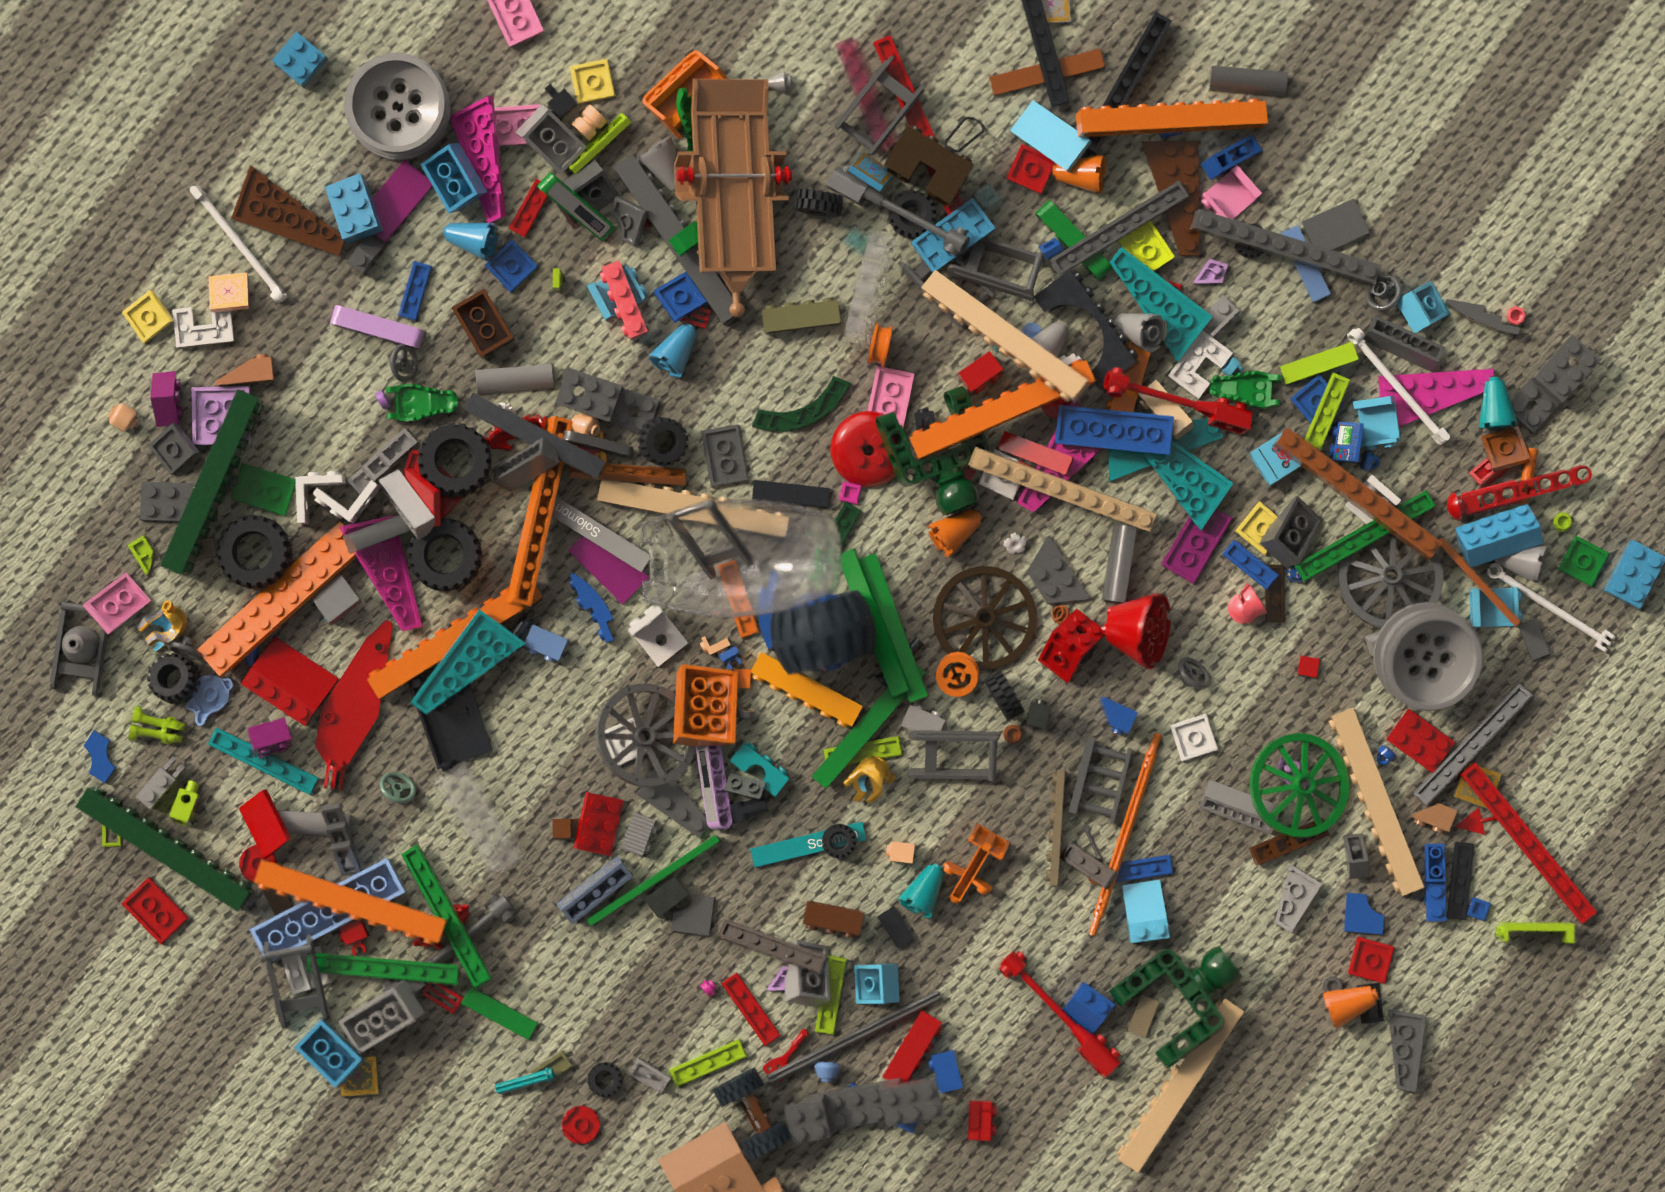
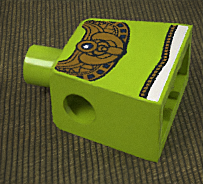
M189 780L185 790L179 789L169 815L172 822L191 828L200 801L199 795L196 794L199 783ZM186 799H191L189 803H184Z

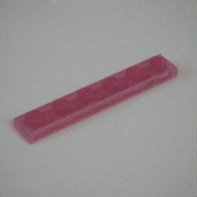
M851 37L835 43L854 95L857 97L868 83L869 77L854 38ZM872 87L860 102L859 108L873 144H875L888 126ZM891 134L879 150L894 144Z

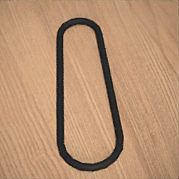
M974 117L963 118L944 141V146L951 152L959 153L984 133L985 127L983 123ZM965 120H975L981 125L982 130L960 149L954 150L947 145L949 139Z

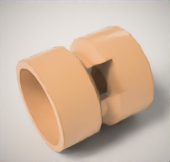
M591 105L582 112L583 118L578 117L571 124L588 141L595 136V129H601L608 122Z

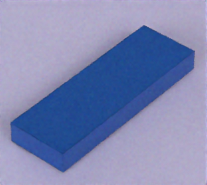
M413 261L398 316L417 321L433 266Z
M1233 540L1222 554L1266 590L1279 577L1276 572L1236 540Z
M1171 855L1122 862L1116 883L1173 874Z

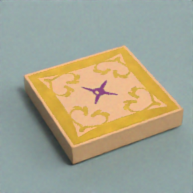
M247 273L209 276L211 313L249 309Z

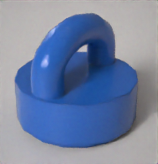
M1366 451L1362 456L1360 468L1365 471L1376 469L1380 465V458L1374 456V453Z
M1381 745L1378 749L1377 761L1381 765H1387L1390 761L1393 762L1397 758V755L1385 745Z

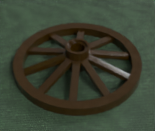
M978 566L956 574L943 586L934 605L933 626L941 647L947 654L956 652L944 635L976 624L958 652L964 653L982 628L983 662L976 661L979 669L999 668L1017 659L1030 644L1036 628V608L1027 587L1015 575L997 567ZM981 574L982 607L979 606L960 582L961 580ZM986 574L996 575L1007 580L989 607L987 605ZM1013 584L1020 591L1025 601L994 611L1010 585ZM956 585L976 611L943 602L949 591ZM1027 606L1029 616L1028 628L996 617ZM941 609L974 618L942 630ZM982 612H987L990 615L989 622L983 623L980 621L979 616ZM994 624L1026 633L1022 642L1014 651ZM988 628H990L1009 655L999 660L989 661Z

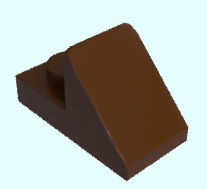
M553 819V838H576L580 819Z

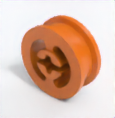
M876 323L867 364L874 362L881 364V367H885L893 326L885 328Z
M953 652L946 655L940 661L936 670V681L939 688L944 693L954 697L969 694L975 688L979 679L977 662L973 657L963 652ZM950 663H962L956 664L955 669L952 666L948 675L944 673L945 667ZM955 670L957 673L961 672L960 678L958 675L954 676ZM967 674L971 675V680L966 685L954 686L959 685L960 680L963 683Z

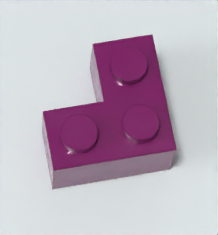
M175 371L152 373L150 399L156 427L170 426L174 422H177L179 425L180 417H183V408L179 406L180 393L178 391L181 390V381L177 379Z

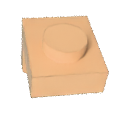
M704 636L702 637L703 642L700 643L704 653L708 652L709 655L716 652L720 655L731 646L727 638L710 646Z

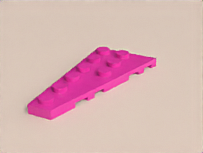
M394 515L345 525L339 528L343 535H347L394 517ZM398 535L354 552L401 631L422 627L400 536Z

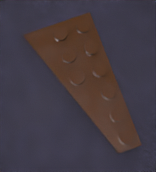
M1141 141L1158 193L1177 181L1181 182L1188 193L1189 198L1165 213L1179 255L1199 256V232L1190 230L1195 211L1199 210V141Z
M249 166L231 217L232 220L339 257L341 256L345 241L342 240L340 233L253 166Z

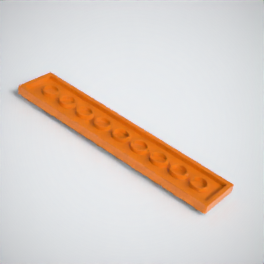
M341 522L337 523L288 567L281 578L275 583L268 585L197 649L221 678L357 557L355 553L349 554L342 537L344 535L339 528L344 526Z

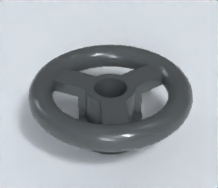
M1379 276L1376 284L1368 285L1365 294L1366 301L1374 310H1389L1400 300L1402 287L1400 282L1393 276ZM1382 281H1390V282L1386 285V284H1385L1384 282H1382ZM1396 287V295L1389 303L1388 296L1390 291ZM1371 294L1381 298L1383 305L1375 304L1372 301Z
M399 344L391 353L389 364L391 372L397 380L407 382L416 374L417 355L409 345ZM407 352L411 355L412 366L407 359ZM406 369L409 374L401 376L398 371Z
M181 636L180 643L172 641L166 644L169 650L178 655L194 660L202 659L201 652L194 649L196 641L191 638Z
M1184 657L1179 661L1178 670L1181 675V681L1186 686H1193L1197 689H1205L1209 686V673L1200 662L1190 657ZM1188 663L1196 666L1199 670L1192 668ZM1199 676H1204V683H1198Z

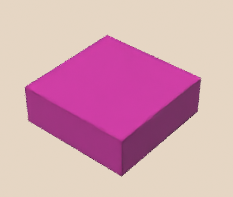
M843 481L839 500L858 504L862 486Z

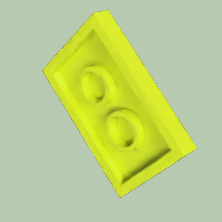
M1151 221L1118 241L1121 247L1153 271L1175 258Z

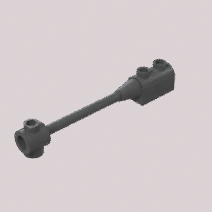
M845 165L843 168L837 167L827 181L826 186L830 190L861 207L865 200L876 205H882L944 239L943 245L945 246L943 250L957 257L958 253L962 254L969 243L970 237L966 236L968 232L963 228L958 227L957 230L952 228L947 232L885 199L875 188L849 172V167Z
M496 894L488 900L491 903L488 905L490 912L466 930L470 937L495 917L504 923L516 914L513 911L515 908L504 894L501 896ZM451 944L433 958H429L424 962L439 963L454 951ZM389 979L383 984L385 988L382 992L384 993L400 982L405 981L414 995L427 983Z

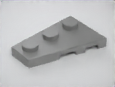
M1290 863L1275 923L1292 933L1322 884Z

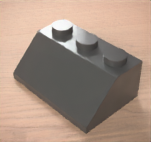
M595 159L576 174L574 173L563 181L597 211L615 200V196H620ZM556 204L573 229L580 225L577 220Z

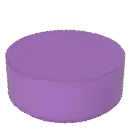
M383 390L376 393V398L383 409L386 410L392 406Z

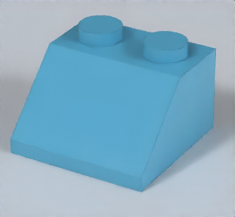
M1432 281L1405 294L1397 303L1399 310L1403 313L1414 333L1423 330L1450 314Z
M898 963L854 965L856 1004L900 1002Z

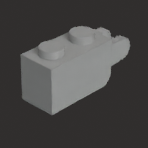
M174 757L164 767H160L136 795V798L149 809L156 807L178 781V776L186 768L184 765H181L173 775L168 772L169 768L176 761Z

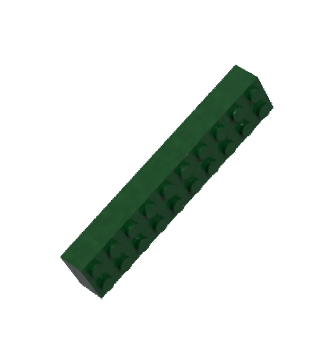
M239 389L236 390L162 559L161 567L185 577L193 572L195 567L194 559L196 556L199 557L203 548L201 543L203 539H207L211 530L208 527L211 521L214 522L218 515L216 509L218 504H222L225 499L226 493L224 491L226 486H230L234 478L232 475L234 468L237 469L240 465V454L242 450H246L249 444L247 438L256 428L257 423H255L257 415L261 416L264 410L263 400Z
M99 786L87 787L75 806L77 809L235 911L243 910L254 893V890L251 889V884L245 880L238 881L235 879L236 875L227 869H219L220 864L212 859L206 860L202 858L204 854L197 849H188L186 842L179 838H171V833L164 828L157 829L154 827L155 822L147 817L140 818L138 811L131 807H123L121 800L116 797L109 798L106 796L107 791Z

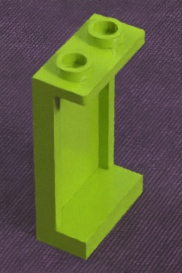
M1499 922V926H1496V937H1499V941L1509 942V931H1561V942L1575 943V923Z

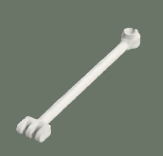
M191 186L190 192L193 196L200 200L270 287L272 299L279 303L288 298L285 292L284 294L281 292L283 291L282 288L275 283L209 201L204 190L200 186Z
M1357 328L1347 334L1349 341H1353L1354 345L1362 350L1433 433L1431 437L1438 445H1442L1448 441L1450 435L1443 427L1439 429L1367 346L1363 339L1365 337L1363 331Z
M1499 564L1489 565L1491 569L1493 567L1497 569V574L1493 575L1491 570L1487 568L1486 572L1490 578H1498L1512 587H1518V591H1521L1527 597L1597 640L1595 647L1605 653L1608 651L1602 644L1605 643L1610 647L1612 643L1606 638L1608 636L1610 639L1615 640V635L1607 630H1604L1602 634L1598 633L1507 575Z

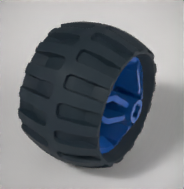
M858 590L835 595L825 594L824 596L822 593L806 596V600L799 601L794 606L775 611L771 615L770 632L773 649L783 669L789 675L812 670L820 671L822 669L825 672L841 668V665L850 660L869 655L875 651L876 629L874 618L868 603Z

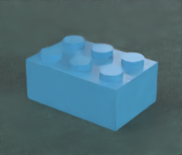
M459 143L447 145L420 164L448 213L459 212L487 193Z
M361 173L325 186L342 240L350 244L384 231L367 179Z
M1630 540L1602 592L1635 609H1640L1665 562V556L1634 540Z
M320 1020L294 1047L335 1088H341L366 1061L325 1020Z

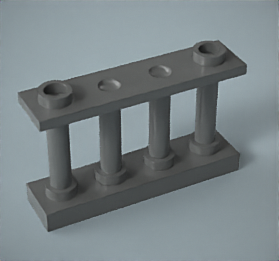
M1087 737L1068 812L1076 814L1077 810H1085L1109 816V823L1114 824V820L1118 821L1120 809L1117 808L1129 764L1132 765L1135 754L1132 753L1131 748H1127V752L1122 753L1099 747L1094 743L1095 739ZM1099 754L1123 760L1122 772L1092 765L1093 763L1089 762L1091 755ZM1092 772L1119 779L1117 791L1088 784V781H1085L1086 773L1090 774ZM1089 791L1115 798L1113 808L1109 809L1085 803L1080 799L1081 793Z

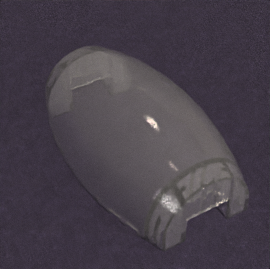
M761 500L717 501L716 505L751 553L753 565L748 567L740 556L712 564L716 572V578L714 579L708 578L669 523L668 517L671 516V513L662 514L641 523V543L649 544L650 581H642L643 601L662 608L713 617L766 615L800 607L836 592L840 582L842 554L837 525L831 516L807 508ZM707 509L679 518L705 555L732 546Z

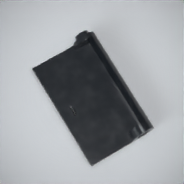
M429 676L408 682L413 698ZM470 683L460 690V696L449 698V706L434 708L427 714L416 707L438 770L442 769V772L453 769V764L493 751Z

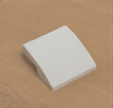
M321 946L314 947L315 953H323ZM308 953L281 958L292 995L316 988L313 972H306ZM320 973L323 985L332 982L330 974Z

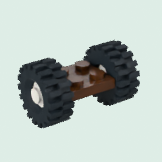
M755 1067L713 1089L721 1107L739 1100L756 1134L740 1144L749 1161L768 1153L791 1139V1134L783 1120L769 1126V1117L760 1109L761 1102L752 1092L762 1087L764 1083Z

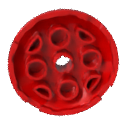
M862 411L852 414L839 424L833 434L830 446L832 462L838 473L852 484L861 485L862 487H877L888 483L896 477L875 422L876 417L884 415L883 413ZM892 436V442L898 444V439ZM871 445L874 448V452L867 455L864 453L863 447Z

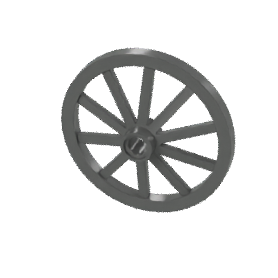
M1391 533L1386 535L1390 536L1389 565L1375 546L1370 544L1367 548L1383 569L1351 559L1353 555L1342 560L1339 569V587L1347 607L1363 622L1381 629L1392 617L1394 587L1406 607L1413 604L1401 584L1431 597L1429 603L1438 602L1443 588V569L1437 553L1435 552L1430 559L1432 565L1401 570L1417 552L1411 549L1399 564L1395 565L1396 537ZM1349 565L1380 575L1350 585L1347 583ZM1434 571V591L1404 578V576ZM1393 572L1397 578L1390 580L1387 577V573ZM1382 582L1364 606L1360 608L1352 598L1350 591ZM1388 587L1386 620L1366 613L1384 589Z
M635 684L618 691L604 704L596 722V744L603 762L615 776L639 787H656L674 780L689 766L696 749L695 746H686L684 756H681L655 741L656 739H670L674 737V732L655 733V731L675 716L674 708L653 726L649 727L659 696L675 706V693L655 684ZM633 693H652L643 725ZM625 696L628 697L636 727L613 709L614 705ZM610 714L632 734L605 733L608 715ZM640 733H644L646 735V741H643L641 739ZM606 740H632V743L615 758H612ZM635 747H638L634 775L623 770L617 763ZM652 747L680 763L673 771L665 775ZM644 748L659 776L658 778L640 777Z

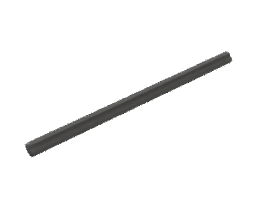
M935 991L769 1073L767 1078L773 1084L941 1001L942 997L939 991Z

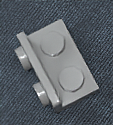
M1222 295L1207 310L1213 317L1203 330L1212 338L1214 336L1218 338L1226 330L1224 326L1228 322L1232 324L1239 317L1237 313L1240 309L1236 308Z

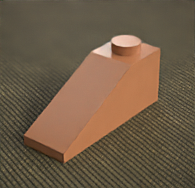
M259 354L257 358L250 359L215 381L216 386L275 381L273 358L268 357V354Z

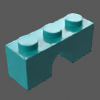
M750 742L748 745L743 743L730 761L744 773L752 765L762 766L766 773L763 780L766 782L764 788L773 796H776L789 780L787 777L789 773L780 766L778 769L772 765L774 761L767 755L760 756L757 753L759 749Z

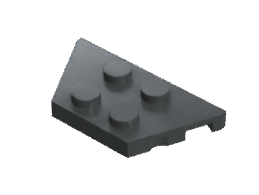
M1048 536L1027 570L1028 575L1047 604L1087 600L1089 596L1051 537Z

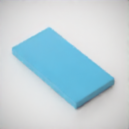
M1034 100L1010 130L1014 135L1067 172L1072 169L1092 142L1087 137H1078L1077 130Z

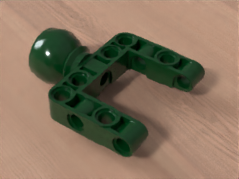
M963 386L944 392V400L950 415L958 413L959 416L960 411L965 412V409L972 407L967 391ZM894 412L876 417V426L896 477L902 486L910 487L926 480L934 482V486L938 487L936 505L943 516L980 502L977 487L973 482L964 478L966 473L963 471L965 466L969 464L974 446L989 451V445L984 433L961 442V446L950 449L943 454L934 455L917 462L913 459L907 436ZM892 436L898 439V444L892 442ZM958 452L963 455V461L958 459ZM923 465L929 468V474L924 472ZM906 472L912 474V480L907 479Z
M1219 945L1208 950L1201 960L1200 967L1196 966L1195 969L1186 968L1173 950L1165 949L1109 991L1121 1007L1134 997L1135 999L1153 985L1152 983L1161 976L1168 975L1200 1019L1155 1052L1166 1069L1175 1065L1224 1027V1019L1212 1003L1213 993L1216 994V989L1225 990L1234 987L1243 977ZM1170 955L1173 957V962L1168 965L1164 964V957ZM1183 971L1185 976L1183 979L1177 980L1175 979V973ZM1134 979H1141L1142 985L1140 987H1133L1132 982ZM1202 1001L1208 1003V1007L1204 1011L1198 1009V1004ZM1212 1017L1219 1018V1024L1217 1026H1211L1209 1024V1021ZM1181 1040L1188 1041L1186 1049L1178 1048V1043Z

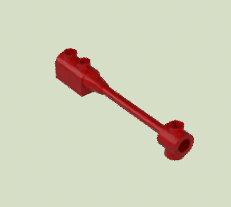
M1113 368L1112 371H1108L1106 374L1104 389L1107 390V395L1110 397L1120 398L1126 390H1131L1194 408V410L1209 417L1208 426L1240 435L1245 434L1251 428L1252 411L1246 410V404L1236 403L1235 406L1229 405V400L1226 398H1219L1218 401L1214 402L1194 401L1129 382V376L1124 375V370L1121 368Z
M1012 951L1000 963L999 971L1008 979L1014 978L1018 974L1070 1028L1081 1044L1076 1051L1103 1078L1107 1077L1121 1062L1118 1059L1121 1056L1119 1052L1114 1048L1109 1050L1105 1046L1107 1040L1101 1034L1096 1036L1078 1023L1076 1024L1023 969L1027 965L1024 962L1027 958L1020 951L1017 953Z

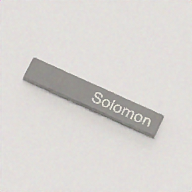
M556 497L552 512L553 518L641 573L644 571L652 558L651 555Z

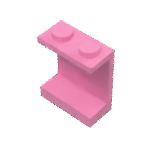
M1236 165L1207 192L1202 194L1201 198L1203 200L1201 202L1208 210L1211 208L1215 214L1234 219L1262 193L1239 166Z

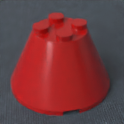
M1155 593L1115 606H1109L1107 610L1108 618L1106 624L1103 625L1102 634L1106 636L1107 641L1144 669H1154L1155 666L1153 665L1155 662L1161 661L1166 650L1171 627V620L1167 619V610H1171L1167 596L1163 593Z

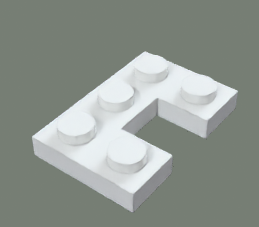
M192 307L172 309L177 348L235 342L231 311L211 313L212 324L194 326Z
M1202 330L1167 377L1199 399L1210 383L1195 373L1197 368L1205 358L1219 368H1222L1233 352Z

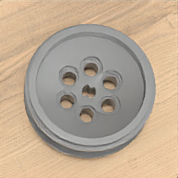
M388 53L369 60L353 75L345 94V115L350 129L365 148L383 158L406 160L426 153L439 142L449 123L451 105L444 82L432 66L410 54ZM399 85H405L406 89L403 93L399 94L396 92V88ZM383 92L388 93L386 101L378 99L379 95ZM414 96L421 97V102L417 105L411 103ZM397 104L404 106L401 112L394 110ZM379 112H386L385 119L378 120L376 118ZM412 115L419 116V120L415 124L409 122ZM394 123H401L402 127L399 131L392 130Z
M1426 602L1413 604L1401 609L1384 624L1375 642L1373 660L1375 671L1381 684L1401 703L1417 710L1435 711L1457 703L1470 692L1482 668L1483 651L1477 632L1467 620L1447 606ZM1422 633V638L1416 641L1417 635ZM1441 636L1440 640L1434 643L1435 638ZM1410 648V652L1404 655V651ZM1446 653V657L1440 660L1441 655ZM1416 665L1415 670L1413 672H1409L1410 668ZM1434 668L1433 673L1428 675L1429 669Z

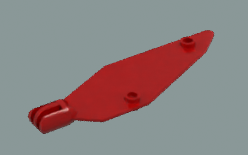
M389 620L383 622L365 639L321 708L315 747L327 765L324 789L328 788L330 771L333 770L331 790L336 788L338 771L341 772L338 791L343 790L346 767L379 716L381 699L377 697L367 679L370 678L369 674L378 668L381 671L386 668L385 664L387 663L393 626ZM382 644L383 649L380 651L376 650V645Z

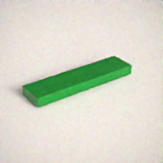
M471 986L461 1002L464 1006L527 1040L530 1039L538 1024L536 1021Z

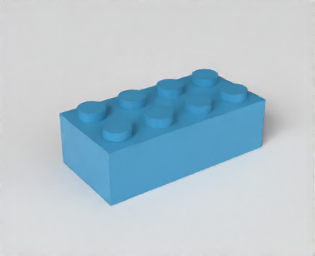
M1528 504L1455 528L1458 545L1470 568L1543 544L1541 527Z

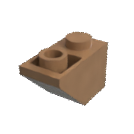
M1437 803L1413 813L1411 818L1415 819L1414 823L1423 827L1426 824L1433 826V831L1443 834L1444 831L1449 832L1457 810Z

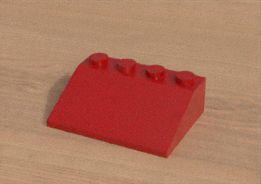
M275 636L251 667L241 684L304 726H308L339 678Z

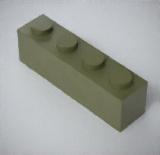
M833 297L824 298L822 302L815 303V300L803 301L802 305L790 302L785 303V307L777 308V305L765 306L766 309H762L765 334L841 325L838 300H834Z

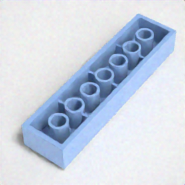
M389 857L338 883L339 885L388 901L407 892ZM306 900V903L302 902L253 927L250 931L263 954L262 947H264L265 942H268L270 951L303 946L307 944L306 935L310 934L314 940L353 920V918H350L349 913L337 914L331 911V907L319 908L313 906L314 902Z

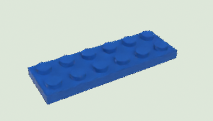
M1059 405L1055 444L1170 455L1174 416Z

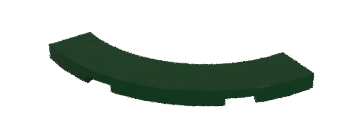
M833 376L827 388L815 401L794 411L771 412L758 409L752 427L767 431L783 432L810 426L827 416L840 403L851 383Z

